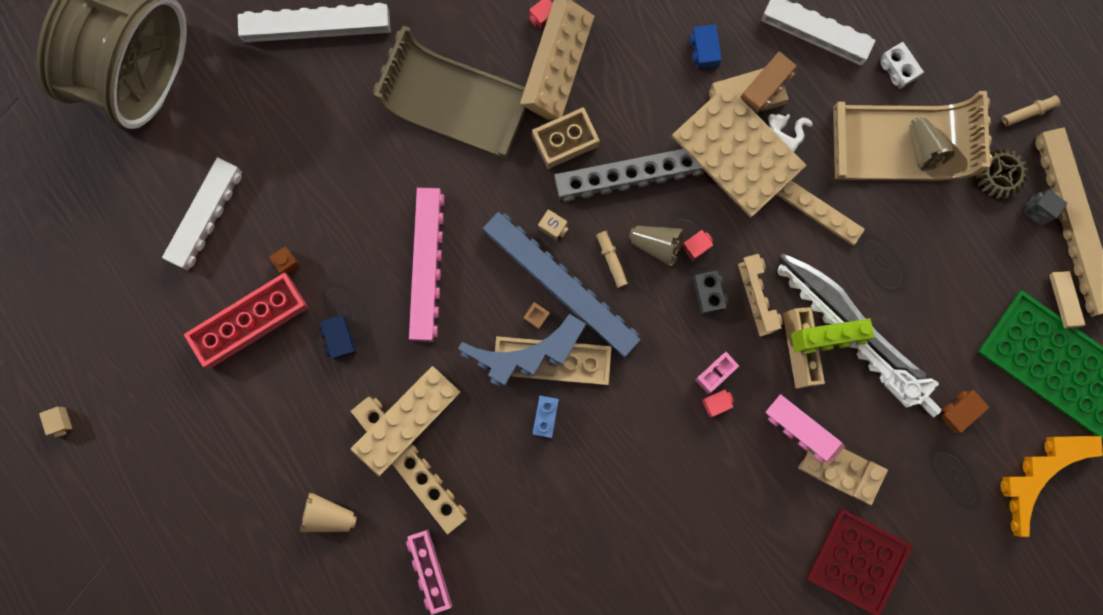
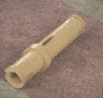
M1056 95L1043 101L1037 100L1030 106L1002 116V122L1008 127L1032 116L1043 115L1045 111L1059 107L1060 100Z
M604 231L597 234L596 237L602 249L601 254L606 258L617 288L629 284L615 253L616 248L610 241L608 232Z

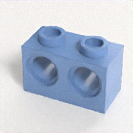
M539 396L533 435L552 438L559 399Z

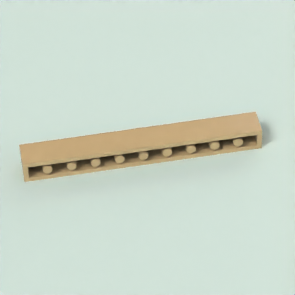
M1065 127L1043 132L1036 137L1035 145L1040 151L1041 164L1047 174V184L1051 187L1052 192L1068 203L1059 214L1058 219L1062 223L1063 236L1067 240L1068 252L1075 265L1074 272L1079 278L1080 291L1086 301L1085 308L1090 317L1103 314V249Z

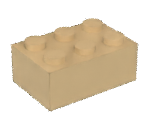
M584 107L532 130V137L547 169L599 147L600 140Z

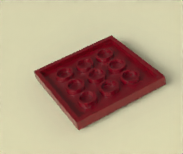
M840 508L806 579L873 615H881L913 545Z

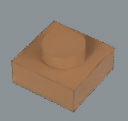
M534 302L523 319L540 329L550 313Z

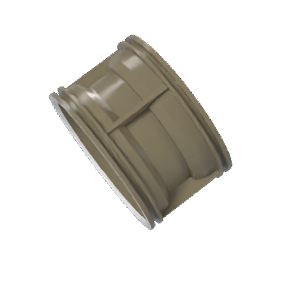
M53 0L43 22L37 46V75L43 91L49 97L63 103L89 102L99 106L112 122L129 129H135L146 124L162 107L183 60L187 33L183 8L176 0Z

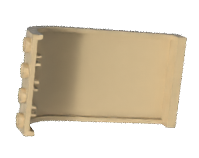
M979 91L969 100L945 106L845 105V102H837L833 107L835 180L944 181L967 178L984 172L992 164V155L989 149L992 141L991 135H989L991 119L988 116L990 99L987 98V91ZM917 117L927 118L955 151V156L945 164H942V162L936 164L937 168L933 170L921 171L917 165L909 130L911 121Z

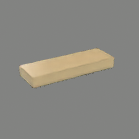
M1070 271L1051 273L1049 276L1064 328L1083 327L1085 322Z

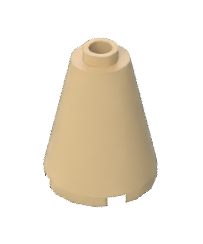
M309 493L308 498L310 499H307L300 532H349L350 528L354 529L357 518L353 516L354 512L314 493Z

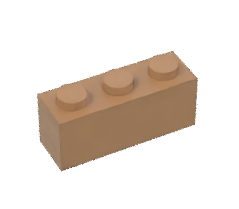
M778 52L742 93L740 98L756 113L761 108L765 110L771 103L769 99L773 94L777 96L784 88L781 85L785 81L789 82L794 77L795 73L793 71L797 65L781 52Z

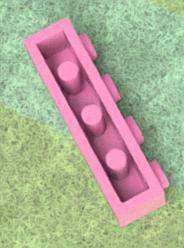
M781 394L766 411L769 416L768 420L774 426H782L784 428L783 433L791 439L793 437L797 438L800 441L798 445L806 451L812 450L815 453L813 457L822 464L827 462L830 465L845 448L841 441Z
M429 529L408 536L406 545L409 553L412 552L414 560H412L415 572L418 571L420 577L418 584L420 590H424L426 596L424 603L427 611L430 610L432 615L451 608L452 603Z

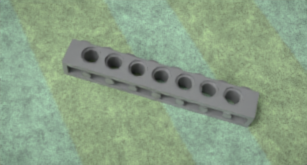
M684 149L555 174V183L559 201L569 202L575 200V197L589 198L595 193L603 195L611 193L615 189L624 191L630 189V186L644 187L649 185L650 182L664 183L667 179L674 178L679 180L685 178V175L690 174L699 176L704 174L705 170ZM688 160L691 163V166H683L682 161ZM670 164L673 170L667 171L663 165ZM650 167L655 173L649 175L645 172V169ZM628 171H633L636 174V177L629 178L626 175V173ZM615 175L618 180L611 182L608 180V176ZM595 178L599 181V184L593 186L589 181ZM573 182H578L581 185V187L579 189H573L571 187V184Z

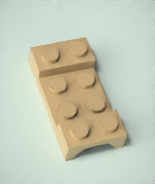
M759 254L744 257V262L739 263L738 267L759 336L775 333L781 329L783 321L781 315L777 314L776 310L768 311L770 307L769 301L762 292L764 290L761 278L758 279L764 273V269H766L764 259L760 258Z
M810 449L808 450L804 460L798 466V470L867 505H872L888 470L872 461H867L846 449H843L830 465L827 462L822 464L813 457L815 453Z

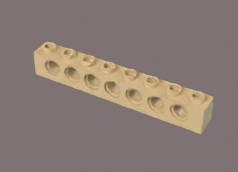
M370 396L351 410L352 414L366 431L374 425L370 421V416L373 413H378L379 419L385 414L381 410L383 405L380 401ZM412 443L392 465L448 535L467 519L465 516L467 512L461 504L456 505L453 501L455 497L449 489L444 490L441 486L443 481L437 474L433 475L429 471L431 466L424 458L421 460L418 457L417 453L419 451ZM409 458L415 460L416 464L413 469L406 467V461ZM421 473L426 474L428 477V481L424 485L418 482V476ZM432 489H437L440 492V497L437 500H433L430 497ZM445 504H449L452 507V513L448 516L442 513V507Z

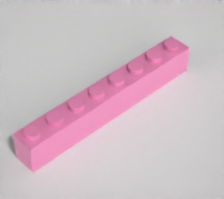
M417 188L409 328L410 341L434 342V337H438V326H435V318L439 317V307H436V299L440 298V288H437V280L441 279V269H438V262L442 260V250H439V243H442L443 240L440 224H443L444 221L441 206H444L445 196L441 193L440 188Z

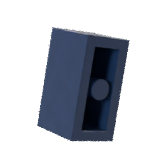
M344 315L320 322L322 327L319 330L322 338L326 339L325 351L328 357L331 356L333 360H337L357 353L347 319Z

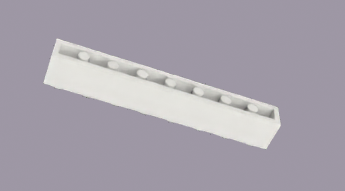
M375 3L369 6L357 4L354 7L339 5L336 8H300L294 11L282 9L279 12L265 10L262 13H254L248 11L238 14V36L243 42L390 33L389 9L387 4Z

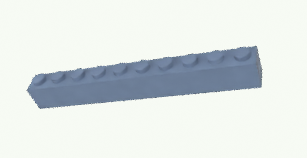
M497 212L483 227L484 233L578 318L586 323L609 346H612L619 355L625 358L641 340L638 338L639 333L633 328L628 329L624 325L625 321L619 315L614 316L609 312L611 308L604 302L599 303L595 299L597 296L589 289L586 291L581 286L582 282L575 276L573 278L567 274L568 270L562 264L557 265L553 261L554 257L546 251L544 253L540 250V245L533 238L529 240L525 236L526 232L521 227H515L511 224L512 220L505 213L501 215Z

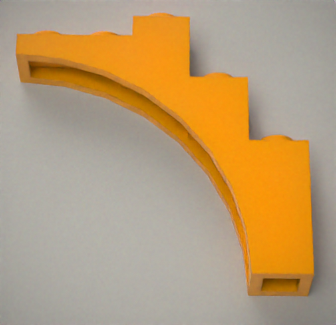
M1101 436L1046 437L1045 451L1047 452V457H1024L1023 471L1026 477H1002L1001 491L1004 496L1011 497L1012 499L1010 501V511L1013 515L1011 530L1014 532V536L1029 537L1033 506L1040 491L1051 477L1073 462L1089 457L1103 456Z

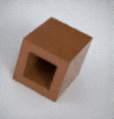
M286 246L269 256L281 274H289L300 267L298 261Z

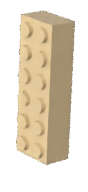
M572 0L553 1L520 102L522 106L547 120L558 119L563 115L594 19L593 14Z

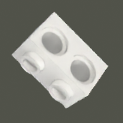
M904 42L885 52L879 59L882 68L888 71L893 84L898 86L899 89L917 80L924 73ZM891 56L896 57L898 62L893 61ZM902 71L906 72L908 77L903 76Z

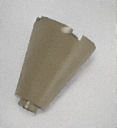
M917 117L911 121L909 130L917 165L921 171L933 170L937 168L936 164L940 162L945 164L955 156L954 148L927 118Z
M636 226L635 229H631L629 239L634 246L665 264L673 266L678 258L675 255L678 250H681L684 232L680 228Z

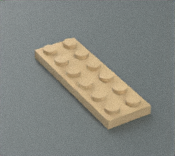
M496 336L495 352L523 350L543 340ZM575 343L563 366L551 364L547 361L548 357L545 356L534 376L530 374L528 377L519 372L520 368L517 367L511 377L608 385L612 346Z
M432 366L350 450L380 477L460 394V391Z

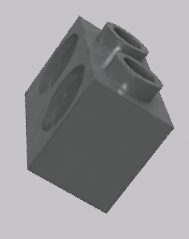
M1048 189L1043 193H1037L1035 197L1031 196L1025 203L1026 208L1023 213L1042 226L1056 219L1068 203Z
M718 271L695 275L693 282L701 315L726 309L728 298L726 293L723 294L721 287L724 286L723 278L721 275H718ZM711 279L714 286L712 288L707 287L704 280ZM709 298H716L718 306L710 305Z

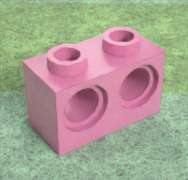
M725 352L700 374L695 381L709 394L734 372L739 365Z

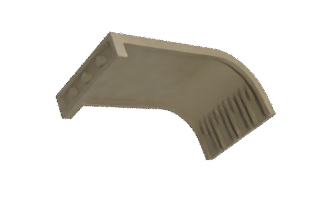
M403 26L401 31H398L395 36L396 43L394 48L389 50L387 57L389 60L386 66L383 65L381 69L380 81L374 85L373 94L377 103L389 113L406 122L506 160L527 110L526 107L520 104L525 87L436 54L414 39L411 29Z

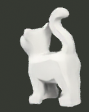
M770 114L768 116L769 128L794 152L798 145L803 142L805 136L802 126L807 125L811 127L812 121L808 118L799 119L795 123L797 137L792 138L780 131L785 127L790 115Z

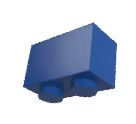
M716 24L694 27L692 34L689 36L690 45L694 46V52H692L693 63H696L697 69L719 66L722 59Z

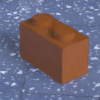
M963 390L956 396L957 400L953 404L950 402L942 408L943 413L939 417L954 434L962 433L990 408L974 390Z

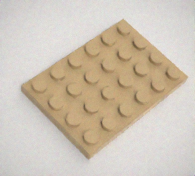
M725 85L671 136L750 218L807 166L728 85Z

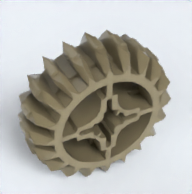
M1001 148L995 151L991 150L992 175L990 176L989 168L976 175L975 179L981 180L977 186L983 185L982 192L988 190V196L995 194V199H999L1001 196L1003 199H1007L1009 196L1013 197L1016 193L1021 192L1022 188L1027 184L1025 180L1029 176L1024 173L1028 172L1029 169L1023 167L1026 162H1021L1022 156L1016 157L1015 151L1009 154L1008 148L1003 151ZM1007 171V173H1005L1003 176H1002V175L996 176V175L999 174L1000 172L1004 173V172ZM1012 172H1014V181H1013V183H1012V180H1013V179H1012V176H1011V175H1012Z

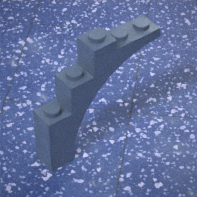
M569 314L562 325L548 338L523 350L490 352L477 349L464 342L460 344L458 349L461 351L460 355L469 361L473 358L478 361L477 365L485 370L491 369L488 374L491 378V383L498 387L501 384L506 386L517 367L520 368L519 372L528 377L530 374L534 376L545 356L548 357L547 361L551 364L563 366L584 330L586 323Z

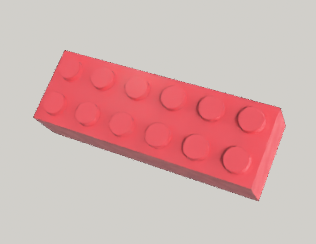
M283 273L191 329L184 336L204 368L211 369L307 310L308 306L290 276Z

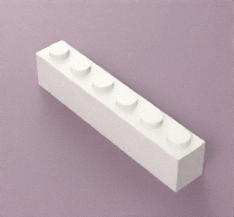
M770 0L761 21L861 66L867 60L875 43V40L868 34L858 33L850 26L840 25L834 19H827L820 16L816 11H809L803 8L802 5L791 3L787 0Z
M217 157L162 256L163 259L187 271L193 267L196 262L195 257L197 253L203 249L207 235L211 234L214 229V222L223 213L225 202L230 200L235 184L237 185L241 180L242 171L238 167Z

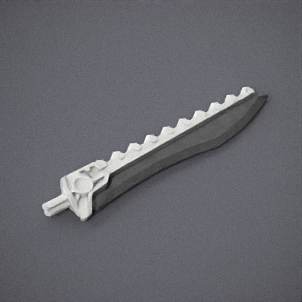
M785 254L780 256V260L805 283L803 284L783 265L778 267V275L790 279L788 282L790 288L801 290V299L811 301L812 310L824 314L822 317L824 323L837 324L844 322L810 288L846 322L866 319L853 304L844 289L829 277ZM874 327L875 337L869 339L868 343L894 368L905 370H894L868 344L856 346V343H851L849 347L858 350L856 353L858 359L869 361L868 367L870 371L881 374V377H879L881 383H885L884 385L906 408L920 404L933 418L940 413L941 408L929 397L932 391L935 390V387L939 385L938 382L932 378L926 379V373L896 350Z

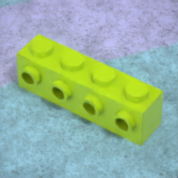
M871 318L805 328L791 333L794 351H804L805 354L817 352L816 349L822 348V351L832 350L834 346L838 345L839 348L849 347L851 343H856V346L867 344L869 339L875 337Z

